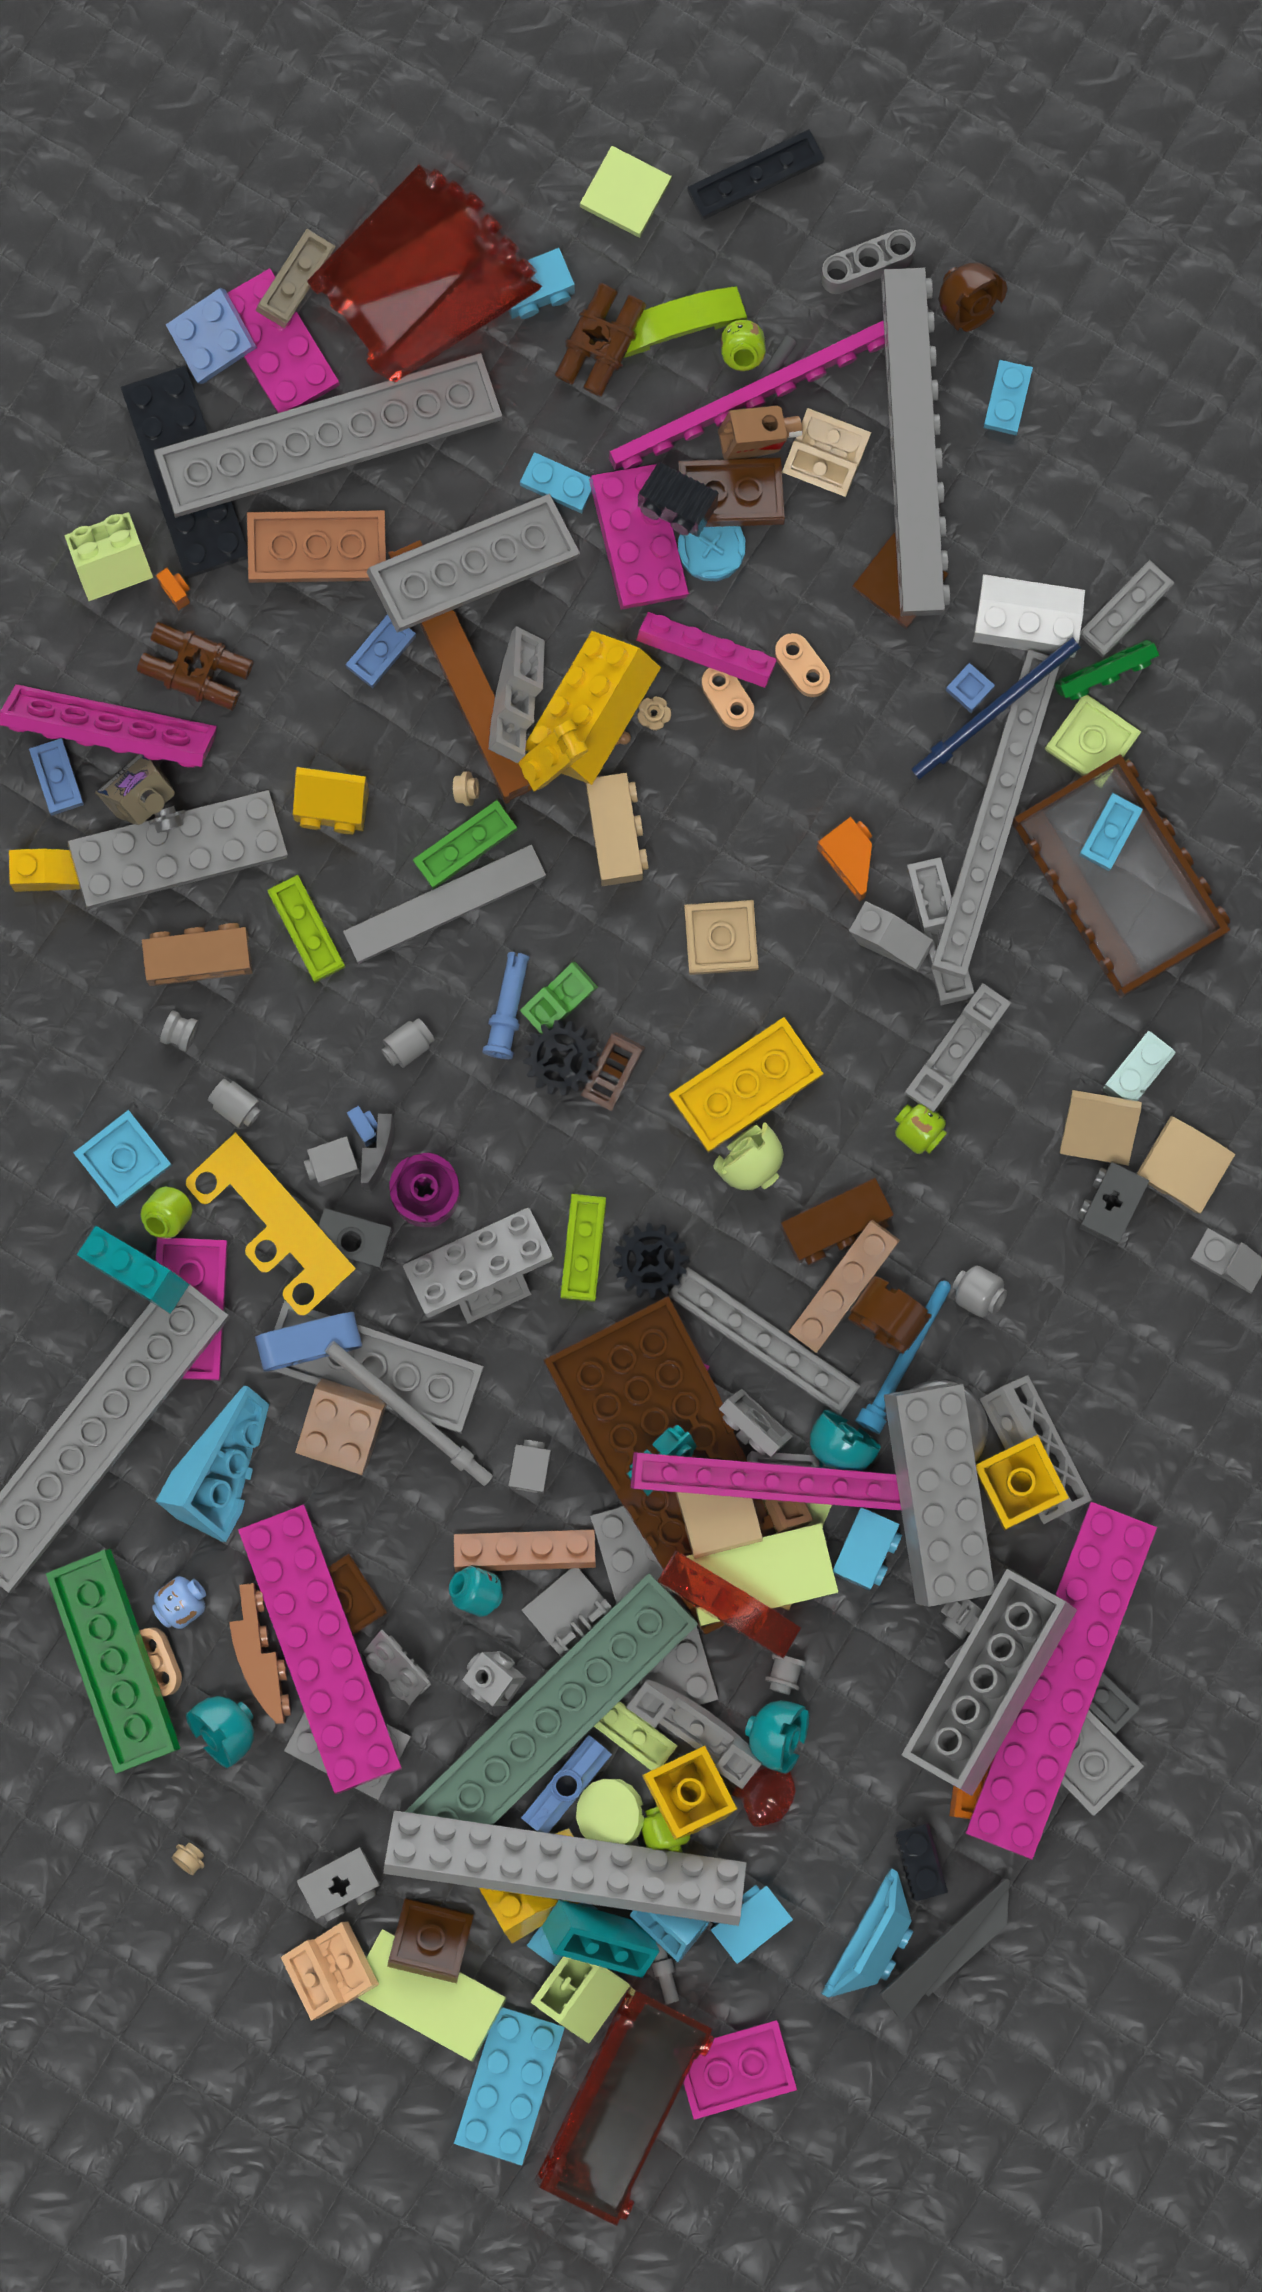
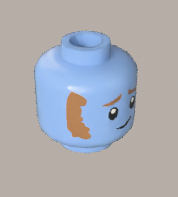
M177 1576L154 1594L155 1604L152 1606V1609L164 1626L182 1629L205 1611L203 1598L206 1596V1592L197 1580L192 1579L189 1581L185 1577Z

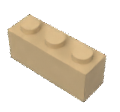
M627 773L597 777L592 785L586 783L601 885L608 886L643 880L642 870L648 869L646 849L639 850L637 841L638 836H643L640 815H633L632 803L638 802L635 782L628 783Z

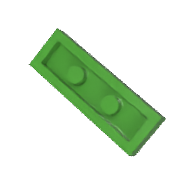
M496 800L415 857L413 863L434 890L516 832L517 826L498 800Z

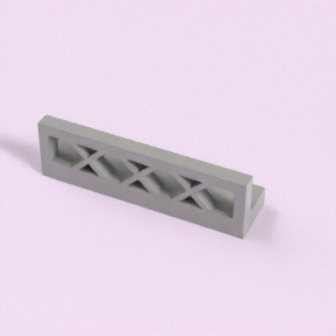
M1029 1375L1008 1383L980 1398L1005 1450L1037 1435L1033 1427V1421L1039 1423L1043 1430V1435L1040 1436L1038 1434L1048 1457L1049 1452L1055 1454L1059 1462L1058 1468L1054 1465L1053 1467L1064 1489L1066 1484L1072 1487L1077 1500L1072 1502L1069 1498L1039 1513L1038 1515L1043 1524L1092 1501ZM1021 1387L1027 1399L1026 1405L1020 1402L1014 1389Z

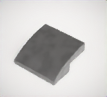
M378 1113L376 1148H362L361 1185L364 1192H372L388 1163L395 1132V1122L392 1114Z

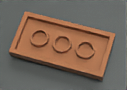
M385 510L247 512L249 583L371 581L366 573L368 568L386 561Z

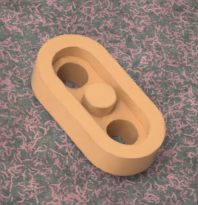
M794 633L781 637L776 644L775 657L796 688L807 697H818L825 693L830 683L829 670L807 640L801 635ZM790 645H795L798 647L799 652L796 655H790L787 653L786 648ZM811 672H815L819 675V680L812 683L807 680L806 676Z
M708 668L702 676V690L722 723L733 730L746 728L753 720L754 705L737 677ZM717 676H721L726 682L723 686L718 687L713 684L712 680ZM740 705L744 711L741 715H734L730 710L731 707Z
M151 1627L139 1630L162 1696L174 1694L181 1685L182 1675L167 1636L158 1628ZM151 1639L156 1642L155 1651H152L149 1647ZM163 1672L169 1675L168 1684L162 1681Z

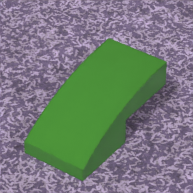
M573 962L548 986L543 987L520 1011L542 1035L541 1025L548 1024L553 1029L554 1020L562 1021L598 986L576 962Z

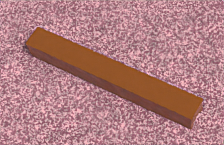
M419 540L395 552L390 551L388 552L389 559L423 545ZM454 610L420 623L505 804L533 790L528 780L524 777L518 763L488 749L495 696Z

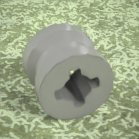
M172 1010L163 1027L160 1042L166 1045L173 1043L178 1045L179 1050L187 1052L196 1035L199 1020L194 1018L187 1020L182 1018L179 1012Z

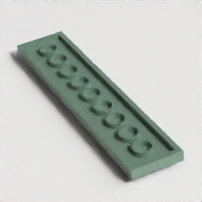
M648 1573L405 1812L493 1825L699 1623Z

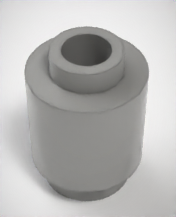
M418 1018L414 1022H406L383 1039L385 1047L381 1051L393 1067L399 1064L404 1068L430 1049L429 1044L435 1041L427 1026Z
M223 1079L208 1098V1101L213 1104V1109L239 1129L244 1124L250 1127L261 1113V1110L257 1108L260 1101L234 1081L230 1083Z

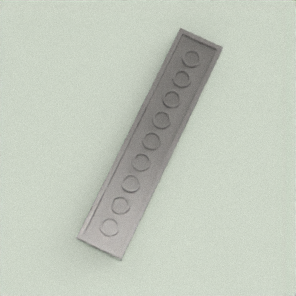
M480 353L154 450V455L176 518L502 420V413L482 354Z
M188 1286L171 1314L153 1303L147 1306L1 1490L0 1586L8 1593H12L229 1320L230 1316L193 1286Z
M394 1811L383 1874L739 1926L746 1862Z

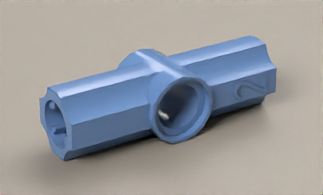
M588 1735L521 1818L537 1832L549 1833L574 1801L579 1798L582 1791L612 1754ZM564 1776L574 1778L577 1783V1789L571 1796H562L556 1789L558 1780Z

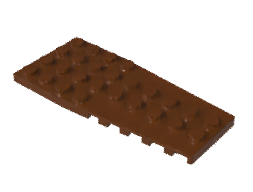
M668 1296L544 1359L543 1362L592 1457L692 1617L699 1623L683 1559L684 1556L692 1555L693 1553L685 1531V1523L676 1493L653 1490L647 1496L642 1489L631 1488V1479L627 1475L631 1470L629 1466L633 1464L634 1452L644 1453L648 1450L652 1454H660L652 1444L668 1427L673 1428L676 1424L685 1432L688 1431L697 1445L692 1457L747 1462L736 1439L734 1429L724 1421V1413L719 1410L723 1402L717 1388ZM752 1498L762 1537L775 1535L774 1524L767 1513L762 1499ZM737 1618L703 1626L698 1624L702 1633L706 1635Z

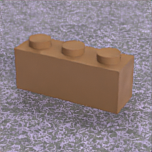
M238 923L219 925V930L205 932V928L195 927L185 929L183 935L170 936V932L166 931L149 934L150 939H142L145 975L148 985L155 986L253 974L246 927L239 928Z

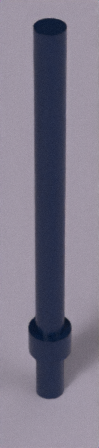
M1073 637L1070 638L945 742L940 740L931 748L932 752L911 769L920 780L939 763L944 765L954 756L952 753L1078 651L1081 648Z

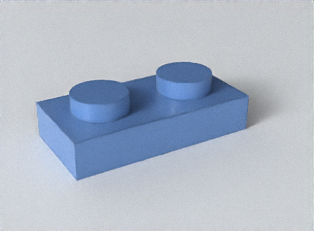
M387 614L345 664L346 668L373 689L416 638V633L410 628L397 633Z
M60 738L30 748L29 751L51 816L83 806L84 803L63 739Z

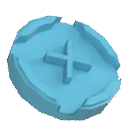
M740 526L704 527L699 537L690 533L687 536L680 534L678 538V552L682 566L692 576L703 581H720L728 578L742 564L745 557L746 540Z

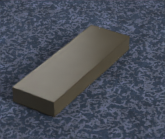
M306 229L255 311L285 329L333 254L336 246Z

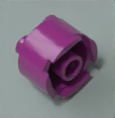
M420 1153L402 1160L395 1167L389 1182L390 1197L395 1210L401 1218L415 1226L436 1227L448 1220L459 1205L461 1189L457 1174L447 1160L433 1153ZM427 1183H431L430 1187L433 1194H426L423 1198L420 1197L417 1187L419 1185L424 1187Z

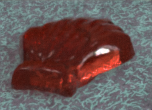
M765 1768L757 1770L743 1789L737 1786L732 1796L742 1800L751 1824L754 1827H761L780 1821L788 1813L796 1790L790 1772L784 1774Z

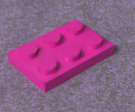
M777 2020L674 2049L694 2120L797 2090Z

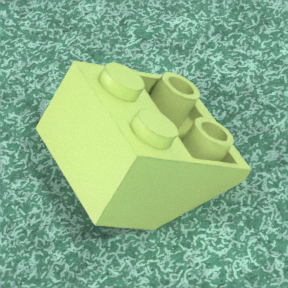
M129 512L111 515L100 523L91 526H81L72 533L64 535L88 601L153 578Z
M562 1957L531 2003L572 2033L590 2043L628 1990L630 1984L610 1969Z

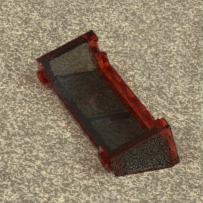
M630 1986L534 2179L539 2188L616 2226L620 2218L626 2220L635 2202L630 2199L631 2189L694 2060L699 2055L705 2057L708 2054L714 2041V2037L710 2035L713 2029Z

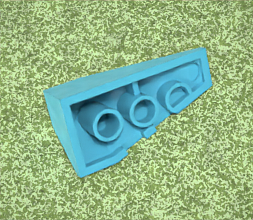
M243 1385L172 1470L156 1502L176 1519L219 1541L226 1542L243 1511L245 1500H242L241 1496L245 1480L251 1479L253 1468H249L253 1448L259 1446L269 1404L250 1387Z

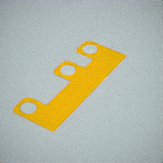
M236 1132L187 1177V1188L202 1204L210 1203L231 1184L267 1225L245 1248L247 1257L261 1272L272 1270L289 1253L302 1265L304 1270L283 1290V1298L297 1314H308L356 1269ZM203 1172H210L217 1179L216 1188L209 1194L200 1193L195 1185L197 1177ZM263 1240L272 1241L277 1248L276 1256L269 1262H261L255 1255L256 1246ZM300 1283H308L314 1289L313 1300L307 1305L297 1304L292 1296L294 1288Z

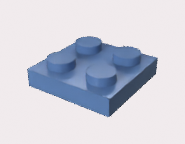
M219 288L166 324L195 380L200 384H204L257 348L229 295L222 288Z

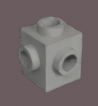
M501 1651L482 1652L475 1655L468 1663V1672L462 1680L471 1687L469 1692L477 1700L483 1703L488 1702L491 1706H507L527 1678L513 1667L515 1662L512 1658Z

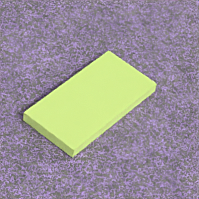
M822 1524L762 1537V1542L694 1559L693 1554L684 1556L683 1559L700 1626L838 1593Z
M382 1929L366 1958L379 1985L358 1998L473 2062L507 1998L461 1972L456 1984L387 1967L395 1935Z

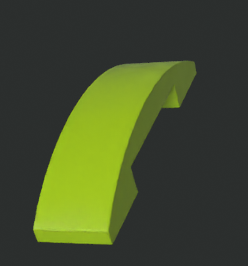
M737 286L693 294L644 310L634 330L636 339L631 341L624 358L648 351L652 345L714 326L716 330L726 327L734 321L747 320Z

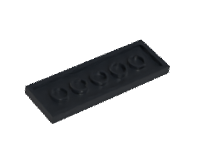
M186 366L121 386L185 579L248 559V548L232 501L175 518L154 455V450L208 434Z

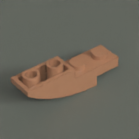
M254 1583L239 1585L243 1620L229 1622L237 1660L252 1693L266 1713L276 1724H286L285 1716L291 1715L289 1694H282L281 1681L287 1680L285 1659L279 1660L278 1653L263 1652V1647H269L267 1626L260 1625L259 1612L265 1611L262 1592L256 1590Z

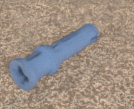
M508 952L496 1014L489 1018L488 1024L491 1026L488 1044L483 1046L482 1053L494 1058L513 1059L514 1052L511 1051L515 1031H518L520 1026L516 1015L529 961V956L518 953L517 957L515 952Z

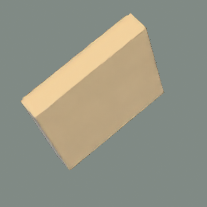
M754 900L684 905L689 975L758 970Z
M1072 1090L1060 1154L1129 1166L1142 1102Z

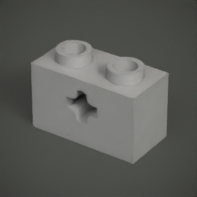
M362 1847L297 1880L315 1918L319 1919L324 1916L327 1922L346 1912L343 1905L353 1900H356L357 1904L360 1905L377 1896L374 1889L381 1886ZM337 1876L341 1880L348 1879L351 1884L346 1887L347 1894L345 1896H342L340 1892L333 1894L331 1890L335 1886L334 1879Z

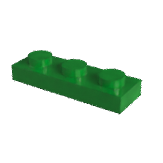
M1144 640L1056 680L1054 686L1058 695L1075 700L1087 695L1090 692L1088 688L1101 683L1102 686L1118 681L1121 678L1120 673L1131 668L1135 672L1152 664L1151 659L1159 656L1155 643Z

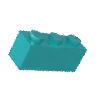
M97 1226L94 1227L77 1253V1256L98 1271L171 1314L190 1285L168 1268Z
M558 1900L542 1925L553 1954L643 1978L660 1952L656 1941L635 1920L563 1900Z

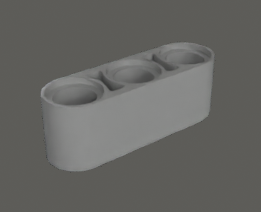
M894 230L831 255L823 263L821 274L822 286L829 293L840 294L881 278L884 269L906 268L914 258L915 238L907 230ZM895 244H903L909 251L906 254L898 255L891 250V247ZM865 256H870L877 261V264L873 267H864L859 260ZM832 269H840L846 276L843 279L834 280L828 275V272Z

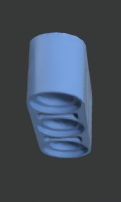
M354 1312L329 1316L270 1331L255 1337L263 1371L277 1370L328 1357L329 1355L325 1352V1349L332 1341H335L346 1352L362 1347Z

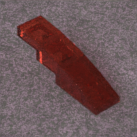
M677 1551L674 1552L657 1581L709 1616L720 1620L744 1637L755 1641L783 1659L801 1630V1627Z

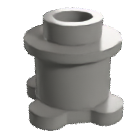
M773 1652L772 1659H774L770 1676H766L765 1680L771 1683L769 1689L790 1695L791 1689L799 1690L797 1681L801 1668L805 1669L807 1662Z

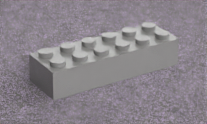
M946 1383L884 1394L916 1604L930 1607L992 1595L995 1587L964 1385Z
M1006 1569L909 1740L902 1756L972 1796L1077 1609L1063 1599Z

